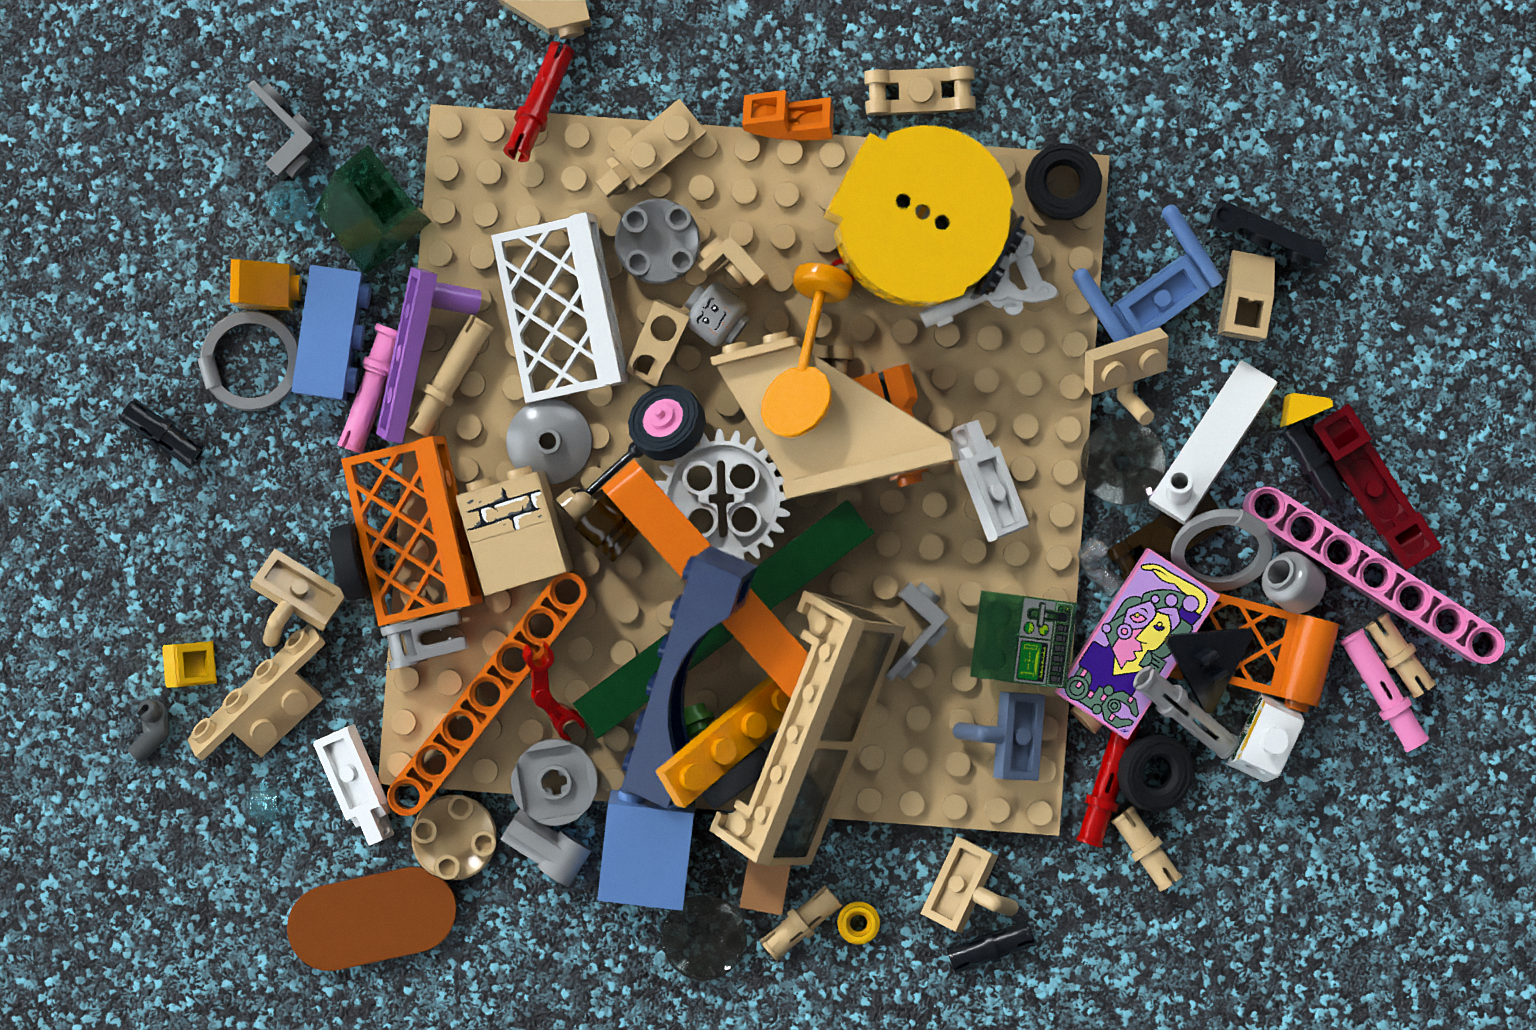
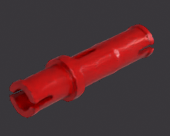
M554 41L549 44L547 54L525 104L518 107L514 119L516 124L503 149L505 155L512 160H515L519 151L521 154L518 162H528L539 133L546 130L548 125L547 114L568 66L575 55L574 50L566 44H563L560 53L557 52L560 42Z
M1140 725L1136 726L1128 740L1111 731L1092 794H1087L1085 798L1088 806L1076 840L1099 848L1103 847L1102 843L1112 812L1117 813L1119 804L1116 803L1120 790L1117 777L1119 760L1125 749L1136 739L1138 730L1141 727Z

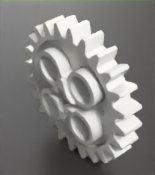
M717 429L715 441L709 442L703 432L700 445L694 447L684 456L673 459L676 462L673 467L660 465L659 468L668 475L667 481L654 482L688 520L691 514L698 509H706L713 515L714 523L711 530L702 534L713 547L742 560H745L744 553L749 551L758 559L760 558L758 544L762 542L771 548L774 546L768 536L770 531L784 532V529L776 523L777 517L790 516V512L780 507V502L789 500L785 498L784 492L779 490V487L782 486V482H785L782 476H775L774 472L777 470L774 462L767 463L766 458L769 454L765 448L759 453L754 451L755 437H752L743 445L740 444L739 431L736 430L730 441H725L722 430ZM718 461H724L726 492L735 497L734 502L728 503L726 506L727 536L724 538L719 535L717 504L710 503V496H714L718 492ZM742 464L748 465L755 472L754 483L746 489L736 488L730 480L733 468ZM697 466L706 467L712 474L710 486L701 491L692 489L687 480L690 470ZM739 508H750L756 514L757 523L749 532H739L732 525V515Z

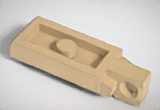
M678 99L613 152L614 155L606 161L612 169L597 180L596 184L607 198L623 185H626L630 191H633L638 186L642 187L704 137L707 131L684 103Z

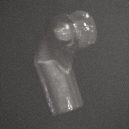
M1092 537L1086 545L1081 544L1078 550V557L1086 576L1105 595L1110 597L1124 582L1101 561L1108 552L1106 545L1097 537Z

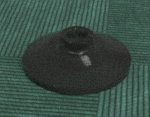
M1115 420L1100 426L1088 437L1081 453V472L1089 489L1100 499L1116 505H1131L1141 502L1153 494L1165 475L1166 454L1160 439L1150 428L1132 420ZM1118 455H1124L1128 458L1129 467L1127 470L1119 471L1115 468L1114 459Z

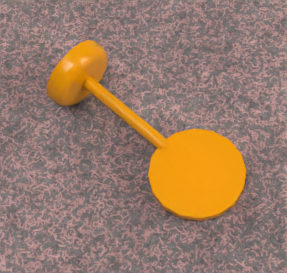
M804 263L795 268L793 277L794 287L803 296L813 300L798 367L790 368L777 376L767 388L762 399L761 416L764 424L775 435L780 437L794 438L810 432L825 418L832 403V387L828 377L817 368L810 367L809 363L823 303L841 302L848 298L851 293L853 280L845 271L823 263Z

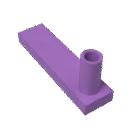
M410 268L376 432L384 440L403 443L431 307L477 315L481 304L480 290L436 282L437 274L426 269Z

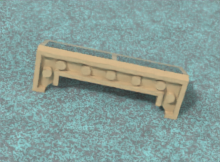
M805 590L796 611L805 614L808 618L809 631L803 630L800 638L809 642L812 646L750 802L736 799L733 806L737 809L735 812L729 814L717 811L709 830L753 862L766 866L812 864L886 678L885 675L889 671L906 626L880 612Z

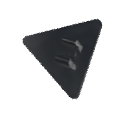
M1236 628L1169 634L1166 636L1165 643L1200 707L1206 713H1212L1215 710L1253 638V631L1251 629Z

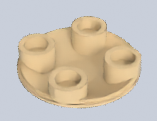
M446 795L428 803L417 815L411 833L412 848L418 862L426 871L445 880H462L480 872L492 858L497 842L495 823L488 810L478 801L464 795Z

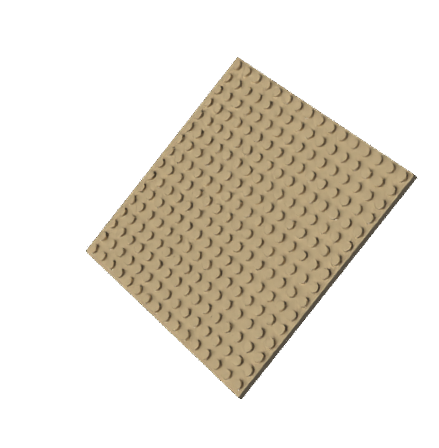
M430 104L418 268L437 274L436 282L480 290V308L477 315L473 316L494 328L451 398L454 399L451 407H445L429 434L430 436H446L458 494L467 493L466 484L485 478H491L492 485L508 480L506 472L516 468L512 464L507 452V431L514 416L523 407L530 404L525 403L491 235L570 218L571 215L584 212L596 215L626 365L629 363L655 300H662L689 313L690 310L684 305L699 285L706 290L715 282L722 283L747 303L748 309L745 315L750 320L733 343L747 342L748 347L764 344L763 336L788 331L789 337H797L804 341L813 300L803 296L794 287L793 277L795 268L804 263L831 265L834 260L841 258L834 237L837 225L824 219L823 216L867 137L833 135V139L784 140L749 133L741 127L702 125L707 134L644 186H638L633 191H630L626 185H623L607 198L596 184L597 180L612 169L606 161L614 155V151L651 121L548 113V125L544 132L539 133L530 153L529 161L518 162L521 154L519 151L515 160L507 157L503 151L516 124L514 119L516 110ZM983 146L995 157L1009 181L1014 199L1010 208V223L1021 215L1025 217L1020 228L1026 231L1025 236L1033 235L1034 250L1031 256L1042 280L1052 284L1058 290L1059 296L1044 302H1023V310L1016 316L1007 314L1004 307L1000 309L993 307L989 300L952 316L954 321L940 328H938L937 324L926 328L919 313L929 307H908L888 302L869 292L855 279L848 298L841 302L823 303L814 344L853 347V360L848 361L847 376L852 379L874 372L880 373L882 370L909 363L918 394V399L911 409L913 417L954 442L951 433L952 429L965 423L979 420L986 440L989 439L994 448L999 446L1029 522V527L988 542L958 461H955L953 464L947 463L930 467L928 471L921 473L923 477L922 482L900 488L898 487L897 480L889 482V478H884L796 500L780 502V507L790 512V516L777 517L776 523L784 529V532L770 531L768 536L774 546L771 548L761 542L757 545L760 558H755L747 551L744 553V559L758 566L848 499L866 525L872 528L875 533L770 611L808 653L812 644L800 637L803 630L809 631V621L805 614L796 611L804 590L880 612L906 626L891 666L929 624L898 596V593L908 582H911L915 587L921 582L926 584L941 598L936 605L949 616L943 623L949 630L934 647L931 648L926 643L918 651L915 657L920 662L904 680L898 675L892 681L887 677L885 678L830 816L831 819L1059 836L1069 702L1054 693L1057 686L1053 685H1059V683L1049 681L1050 675H1059L1063 679V674L1065 675L1072 665L1092 402V394L1084 386L1085 352L1096 348L1098 317L1077 287L1072 276L1076 270L1085 268L1100 289L1110 155L1091 154L1098 162L1102 174L1101 193L1095 205L1083 216L1066 221L1053 220L1039 213L1029 202L1025 190L1026 171L1033 157L1042 150ZM1061 165L1049 172L1047 186L1049 191L1058 198H1069L1077 193L1080 187V179L1078 173L1073 168ZM649 199H666L686 207L694 218L700 232V251L693 267L681 278L666 284H650L633 277L620 263L615 249L616 229L625 212L634 205ZM567 229L552 232L543 246L544 249L562 259L570 246ZM541 235L528 238L537 243ZM731 235L767 274L769 279L757 290L751 283L743 288L724 268L730 262L728 259L708 276L699 267V264L704 260L700 255L701 251L716 237L719 236L724 241ZM521 239L505 242L508 261L521 268L533 247ZM539 252L527 273L545 285L558 264ZM572 256L567 264L575 268ZM1013 263L1009 268L1010 281L1020 290L1028 289L1017 264ZM845 265L837 266V268L851 275ZM564 268L553 285L552 290L570 301L579 288L577 276ZM510 269L511 278L513 281L517 273ZM523 278L515 290L516 302L530 310L542 290ZM979 280L971 286L967 287L966 291L975 288ZM548 294L535 315L554 327L567 306ZM580 298L576 306L584 311ZM431 307L408 418L424 394L421 390L425 383L430 384L470 314ZM518 311L520 322H522L526 315ZM572 311L560 332L579 343L587 331L586 319ZM531 320L523 333L525 344L538 352L550 331ZM688 327L657 387L678 385L694 394L704 409L706 421L704 433L709 442L715 441L717 429L722 430L725 441H730L732 435L737 430L740 433V444L745 445L752 437L756 438L754 451L759 453L765 448L717 366H712L710 357L723 354L721 347L728 344L724 342L720 346H712ZM556 336L544 357L563 369L575 348ZM589 340L584 348L592 352ZM527 353L530 365L534 357ZM581 353L570 369L569 374L581 382L598 379L594 361ZM821 359L831 365V359ZM542 362L538 364L532 374L535 392L550 389L559 375ZM628 374L630 383L552 398L569 403L579 410L585 417L592 435L591 453L583 469L565 482L549 484L574 568L569 573H576L585 579L589 587V597L580 611L550 647L555 658L552 666L548 669L549 691L558 702L576 710L584 721V729L575 720L566 722L563 729L572 739L569 742L580 745L592 758L596 766L598 789L593 799L594 801H609L611 789L619 790L622 787L626 774L622 770V764L629 749L635 746L638 734L634 733V726L642 710L647 708L648 702L598 739L594 737L593 730L573 703L671 630L674 620L670 618V611L676 598L683 594L686 584L642 533L612 563L609 560L611 557L609 553L606 556L601 553L603 550L601 546L597 549L574 529L577 524L572 521L555 501L558 496L571 487L587 489L628 452V446L633 442L628 426L631 410L641 396L656 388ZM565 378L560 387L572 385L573 383ZM406 427L404 444L425 438ZM545 433L540 439L541 446L546 450L552 449L556 445V437L552 433ZM415 451L403 454L402 476L411 481L419 468ZM645 454L639 458H633L653 481H667L668 475L659 468L660 465L673 467L676 464L674 460H654ZM770 455L766 458L768 464L773 462ZM718 461V492L716 495L710 496V503L717 504L719 535L724 538L727 536L726 506L728 503H733L735 497L726 492L724 461ZM748 465L736 466L730 475L731 483L738 489L749 488L755 481L754 470ZM703 466L694 467L688 474V484L694 490H705L712 482L710 470ZM778 469L774 472L776 477L782 476ZM420 480L417 486L423 489L422 480ZM401 484L400 499L407 489L403 484ZM783 485L779 487L780 492H784ZM602 488L592 495L593 505L605 494ZM413 492L402 511L421 523L428 511L426 499ZM739 508L732 515V525L739 532H749L757 523L756 514L750 508ZM706 509L695 510L689 517V521L701 534L710 531L714 523L713 515ZM399 517L396 543L406 548L417 529ZM430 521L427 528L433 531ZM422 534L412 554L430 565L438 552L435 541ZM398 552L395 555V565L401 556ZM407 560L396 579L415 591L426 571L410 560ZM439 564L436 570L442 573L441 565ZM476 569L483 603L390 624L394 625L414 619L419 621L461 611L462 622L460 624L443 628V631L437 629L425 632L421 635L420 641L424 645H430L446 641L449 637L453 639L466 637L469 648L428 658V661L390 670L388 661H392L388 645L378 773L380 784L391 785L551 580L557 575L484 596ZM432 576L421 595L434 604L448 602L445 583ZM566 579L559 584L557 595L563 603L573 604L579 599L581 590L576 581ZM394 585L391 615L402 612L410 599L409 595ZM1024 598L1056 602L1055 610L1046 609V611L1056 612L1057 610V613L1067 614L1068 619L1066 622L1056 621L1055 624L1053 620L1044 619L1045 622H1053L1051 639L1020 636ZM417 601L412 610L425 606ZM1042 603L1040 604L1039 618H1038V626H1042V625H1039V622H1040V614H1041V606L1044 605V604H1042ZM1060 606L1064 607L1062 611L1059 609ZM1067 606L1070 608L1068 612L1065 610ZM1032 607L1029 608L1028 611H1027V617H1028V619H1030V620H1037V619H1035V618H1030V617H1029V611H1030L1031 609L1038 610V608H1032ZM1032 611L1031 616L1037 617L1038 611ZM539 613L531 620L530 627L536 636L546 638L552 633L554 623L549 615ZM1047 613V618L1057 619L1058 615ZM853 614V615L859 617V618L862 619V620L875 621V620L870 619V618H866V617H863V616H860V615ZM1057 624L1069 625L1068 633L1056 632ZM864 630L861 633L827 719V723L835 730L840 741L846 742L878 663V660L874 659L869 652L868 640L871 631ZM401 634L400 637L404 653L407 655L408 652L405 644L404 635ZM1055 634L1067 635V642H1055ZM734 637L688 671L684 690V708L704 703L707 711H712L715 717L714 720L708 723V725H711L769 675ZM1019 638L1051 641L1045 684L1014 681ZM1054 644L1066 645L1065 653L1053 652ZM511 647L506 651L504 662L508 669L519 672L525 668L526 662L522 656V649ZM1053 654L1064 655V663L1052 662ZM1051 665L1063 666V673L1051 672ZM531 673L440 789L513 794L511 777L520 756L537 742L547 739H562L553 727L548 714L542 708L536 706L531 699ZM485 681L480 684L477 695L482 703L495 705L500 698V690L495 683ZM1000 691L1045 695L1039 781L993 778L996 743H980L957 739L953 735L954 725L958 722L997 726ZM463 715L456 716L451 723L452 733L459 739L469 738L473 733L472 721ZM432 749L426 753L424 762L429 771L440 773L446 767L447 760L441 751ZM550 770L549 778L543 779L544 788L550 787L553 794L561 793V786L567 784L566 776H559L557 770ZM758 780L727 803L715 809L707 803L701 794L696 798L695 808L736 811L737 809L733 807L736 799L750 802ZM406 783L401 785V786L415 787V786L412 785V784H406ZM826 791L812 798L796 799L790 815L816 817Z

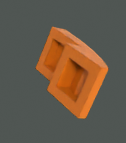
M786 90L744 95L742 126L746 132L784 140L833 139L834 107L831 97L789 102Z

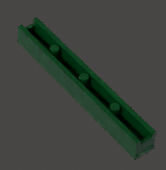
M847 499L759 564L750 589L769 610H772L875 532L866 525ZM722 622L713 627L702 641L695 653L689 671L734 638ZM665 635L573 703L593 730V735L596 739L649 701L650 697L646 695V688L651 676L659 670L662 658L658 657V650Z

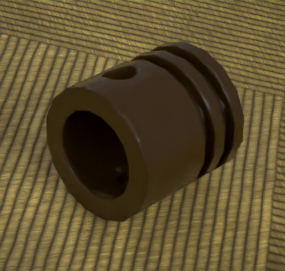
M606 493L591 507L574 528L594 547L598 549L601 546L603 548L601 551L603 555L606 556L609 553L611 555L609 560L612 563L625 552L641 533Z

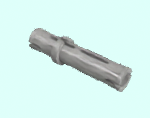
M1146 666L1138 672L1134 678L1133 687L1155 703L1157 711L1166 718L1172 717L1188 730L1190 734L1214 751L1221 759L1230 757L1236 751L1239 739L1190 700L1187 691L1177 684L1172 685L1151 666ZM1164 694L1168 695L1171 699H1173V700H1174L1178 705H1180V706H1179V707H1176L1174 704H1172V703H1171L1166 697H1164L1163 695H1164ZM1193 719H1197L1205 727H1207L1209 731H1205L1196 722H1194Z

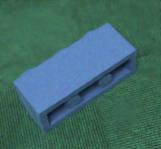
M310 265L291 392L347 402L349 393L356 392L359 368L353 367L355 350L362 351L365 339V326L359 325L361 309H368L372 289L370 283H365L366 275L362 272Z

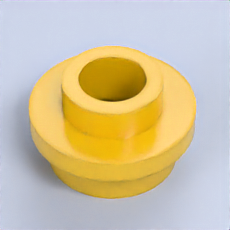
M855 901L842 908L838 915L837 926L839 933L846 941L860 945L868 943L875 938L880 928V919L873 906L866 902ZM855 915H862L867 920L866 926L861 930H855L850 925V921Z

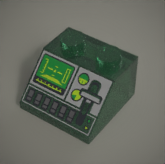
M981 591L970 677L1066 689L1077 603Z

